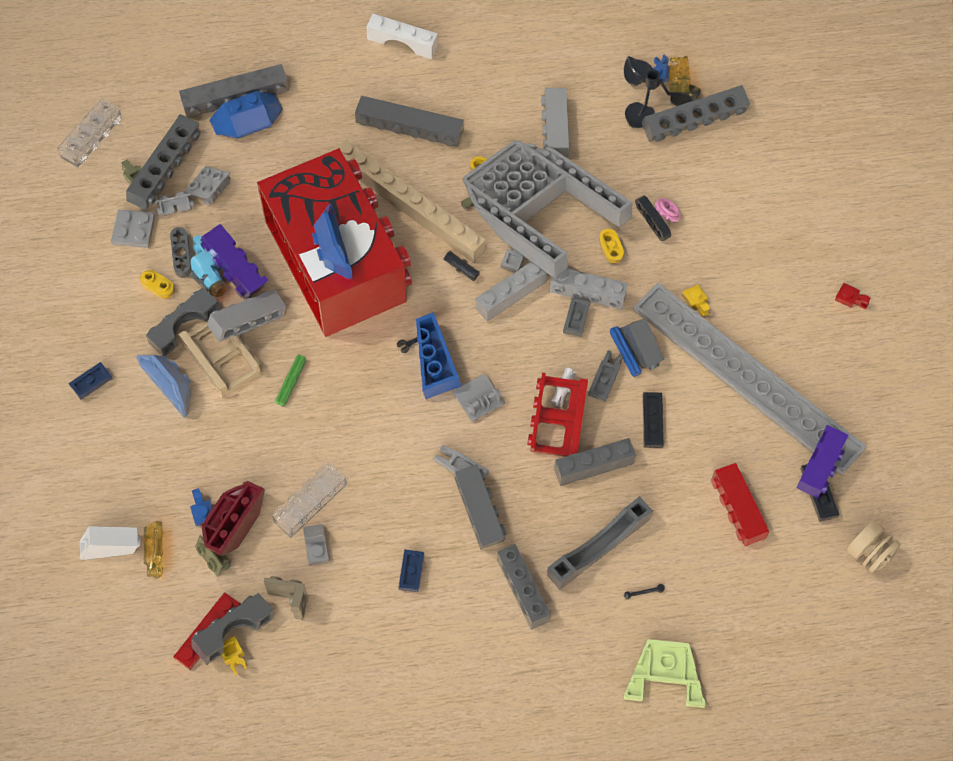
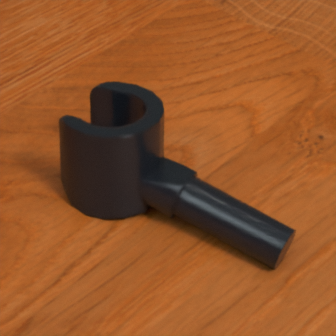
M418 337L409 341L399 340L397 347L406 345L400 351L407 353L409 347L418 342Z

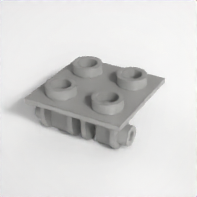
M205 166L185 191H187V194L191 193L193 196L204 198L203 202L209 206L214 203L217 196H220V192L222 193L227 185L230 184V172Z
M486 374L452 391L472 422L505 404L501 398L500 390L494 388Z

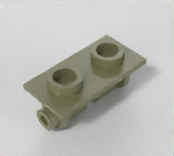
M200 535L195 545L197 553L205 559L208 568L218 577L222 568L227 570L231 567L230 560L226 555L221 556L204 547V539Z

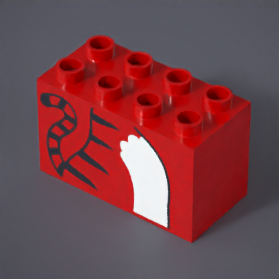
M340 148L257 182L264 221L325 337L407 302L406 287L412 285V279L407 270L411 266V261L403 245L394 247L390 238L394 237L395 233L387 216L378 218L374 209L379 206L372 188L362 189L358 180H361L363 177L357 161L354 158L346 161ZM328 204L333 206L352 270L351 279L325 268L323 260L319 261L317 255L319 246L314 244L312 233H315L314 224Z

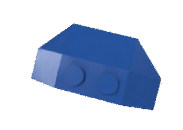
M255 91L223 103L209 121L216 135L241 138L271 127L282 112V108L275 95Z
M328 204L314 224L315 233H312L314 244L319 246L317 255L319 261L323 260L325 268L351 279L352 270L333 206Z

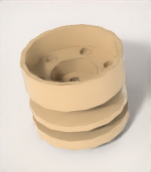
M875 520L852 541L846 550L856 560L865 555L866 559L862 564L864 567L873 562V565L868 570L871 574L886 566L895 556L897 549L901 545L897 540L890 546L888 545L893 538L892 535L884 539L880 538L885 529Z

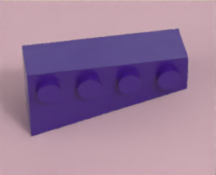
M221 224L201 237V247L205 252L209 251L213 257V263L218 268H222L224 277L229 283L232 282L236 287L235 291L240 297H244V299L249 298L269 281L265 275L263 277L259 275V268L254 263L252 264L247 261L246 253L241 248L235 247V240Z

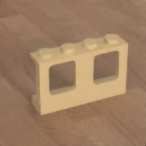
M208 323L190 334L186 331L179 334L181 343L222 398L261 374L259 368L261 366L260 361L256 356H251L249 353L251 352L250 348L245 342L242 343L239 340V335L230 338V343L210 354L200 342L201 338L212 332L207 326ZM242 355L252 368L236 380L229 381L220 367L236 356Z

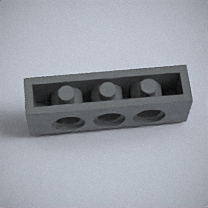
M516 544L497 551V562L530 629H535L550 622L551 614Z

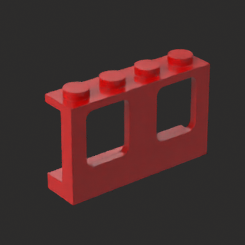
M543 372L541 378H537L536 389L539 390V396L534 397L533 408L537 409L536 415L531 417L530 427L534 428L533 434L528 436L527 443L528 446H531L530 452L563 457L578 453L588 379L581 378L578 381L546 376V373ZM555 386L570 389L568 409L562 410L542 406L544 387ZM540 423L564 426L563 446L553 447L537 444L538 425Z

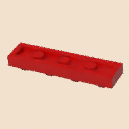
M224 592L173 658L191 670L200 659L192 648L194 634L199 630L208 628L215 619L224 617L231 608L240 606V602Z

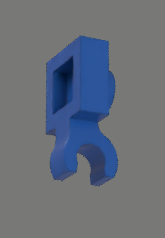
M198 488L192 490L195 505L190 506L196 526L202 525L212 510L209 500L203 502L200 489Z

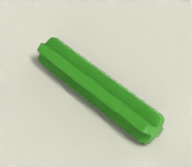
M302 355L296 356L275 399L277 405H286L306 363V357Z

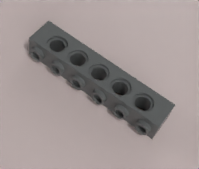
M743 85L645 116L641 123L648 141L655 140V142H659L665 139L666 136L671 135L674 137L681 134V131H692L702 124L708 126L715 120L720 119V121L728 119L730 115H741L746 112L750 102ZM725 102H729L732 107H728ZM709 107L714 108L716 112L710 111ZM693 113H698L700 118L695 117ZM677 118H681L684 123L678 122ZM660 123L666 124L668 128H663Z
M182 114L178 116L127 188L126 201L144 210L155 202L157 193L164 189L165 182L173 176L175 167L180 166L184 154L189 153L193 141L198 140L201 133L199 131V122Z

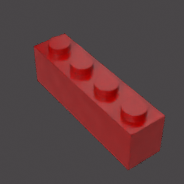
M737 463L714 470L711 478L714 489H718L722 506L727 508L728 519L731 524L734 523L737 529L736 535L738 540L742 541L744 546H748L766 539L769 529Z

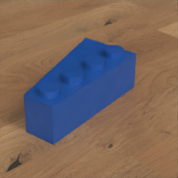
M434 312L417 318L416 327L422 391L425 399H429L461 387V383Z

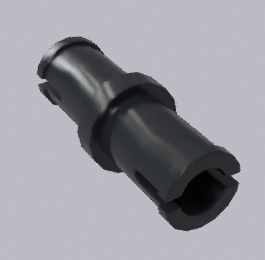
M449 251L443 259L456 268L458 273H463L472 281H475L480 274L479 271L467 263V260H462L452 251Z

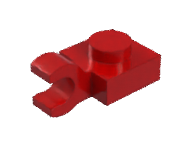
M843 283L836 295L835 301L850 308L856 304L863 309H867L871 297L859 295L861 290Z

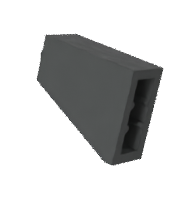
M646 318L620 328L642 369L648 367L651 370L660 366L659 362L663 361L664 358Z

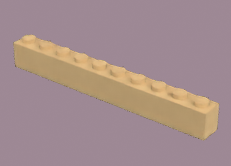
M347 140L338 147L346 161L352 158L357 161L363 177L359 181L371 187L374 192L473 263L485 252L486 239Z

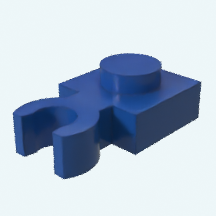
M665 54L662 60L655 57L654 63L656 67L652 69L660 73V79H663V83L669 82V58Z

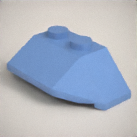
M136 356L139 366L185 418L188 414L191 397L189 386L191 381L185 374L181 375L177 364L174 361L170 362L165 356Z

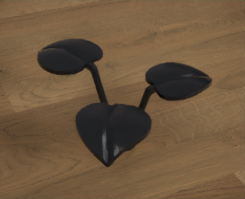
M630 56L625 61V80L631 85H639L643 81L647 87L644 105L634 102L629 104L625 110L626 121L632 128H642L641 122L644 117L655 114V110L652 107H648L647 104L650 90H655L660 84L666 94L671 96L670 101L675 106L694 101L701 93L698 87L684 82L671 84L668 91L663 83V79H660V73L652 69L649 63Z

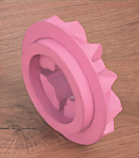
M659 198L655 203L656 210L665 220L677 222L681 218L679 208L671 200Z

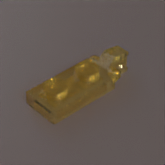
M155 521L144 527V564L147 565V577L155 579L162 577L163 530L161 521Z

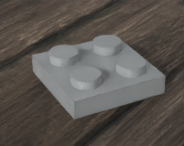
M118 209L111 239L112 245L149 248L155 214L152 212Z

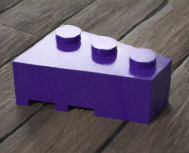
M826 425L796 487L797 489L816 498L819 497L821 492L825 494L830 484L826 481L829 476L833 478L837 466H834L836 460L841 461L845 453L842 448L849 436L848 434Z

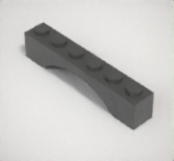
M639 496L593 538L548 567L547 576L561 590L651 519L653 510Z

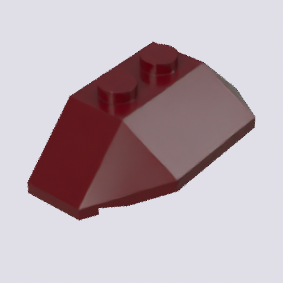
M246 481L242 485L223 492L201 525L204 547L221 556L237 549L260 515L265 489L250 481Z

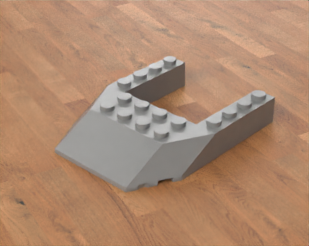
M514 140L462 177L475 209L501 240L554 278L568 268L567 252L525 223V221L565 191L619 228L632 218L631 201L549 147L542 149L537 148L535 144H525Z

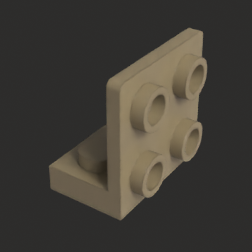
M276 576L264 578L267 593L269 595L289 598V605H291V612H293L295 619L303 620L308 601L305 584L298 580L283 581Z

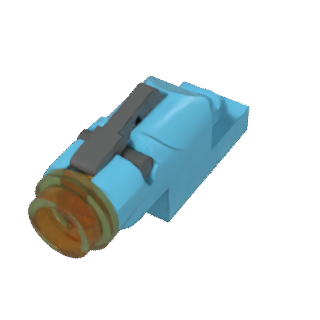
M197 235L193 238V249L197 255L191 259V278L211 295L220 297L227 290L226 283L218 272L221 270V267L218 268L213 263L212 255L209 251H204L200 245L201 236Z

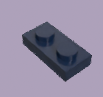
M99 362L68 384L81 400L113 378L104 365Z
M404 549L399 590L419 592L424 552Z

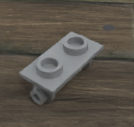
M187 191L176 193V196L169 198V195L159 197L158 201H155L156 205H160V207H157L158 215L162 214L164 216L175 213L173 206L176 205L178 212L190 210L191 207H194L193 200H189L192 197L191 193L187 194Z

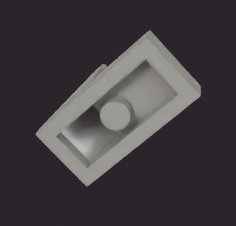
M323 524L303 527L309 566L328 563L329 558Z

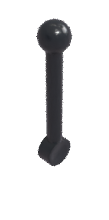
M659 584L655 588L631 593L626 591L624 598L630 599L632 596L656 591L662 593L665 586Z

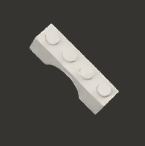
M372 14L366 26L368 40L381 44L388 40L401 41L407 44L416 55L432 59L438 47V33L377 14Z

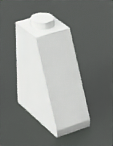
M89 526L79 541L80 560L133 554L137 547L140 546V535H137V528Z

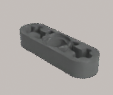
M176 227L170 233L175 274L180 278H185L192 271L188 236L184 228ZM178 234H181L182 243H178ZM177 250H186V253L184 255H176ZM180 262H183V263H184L185 268H184L183 271L180 270V269H181V263H180Z

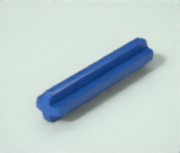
M618 326L611 328L610 335L620 354L623 355V360L633 377L640 375L642 370Z

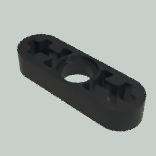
M645 195L635 199L638 211L658 239L665 241L670 238L671 231L649 199Z

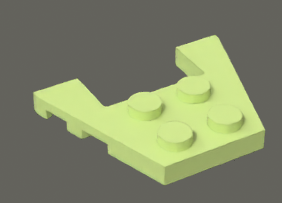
M648 639L623 699L642 701L644 680L687 685L686 706L705 708V699L702 695L689 643Z

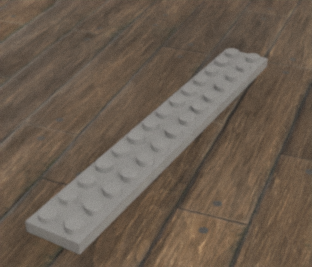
M657 283L634 306L633 310L637 314L646 318L651 325L812 453L826 425L848 434L849 436L842 448L845 453L841 461L836 460L834 466H837L836 472L841 476L866 449L867 446L661 284Z

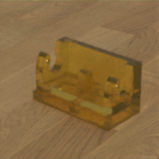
M688 56L673 57L670 59V62H677L678 64L669 65V92H689L690 71Z

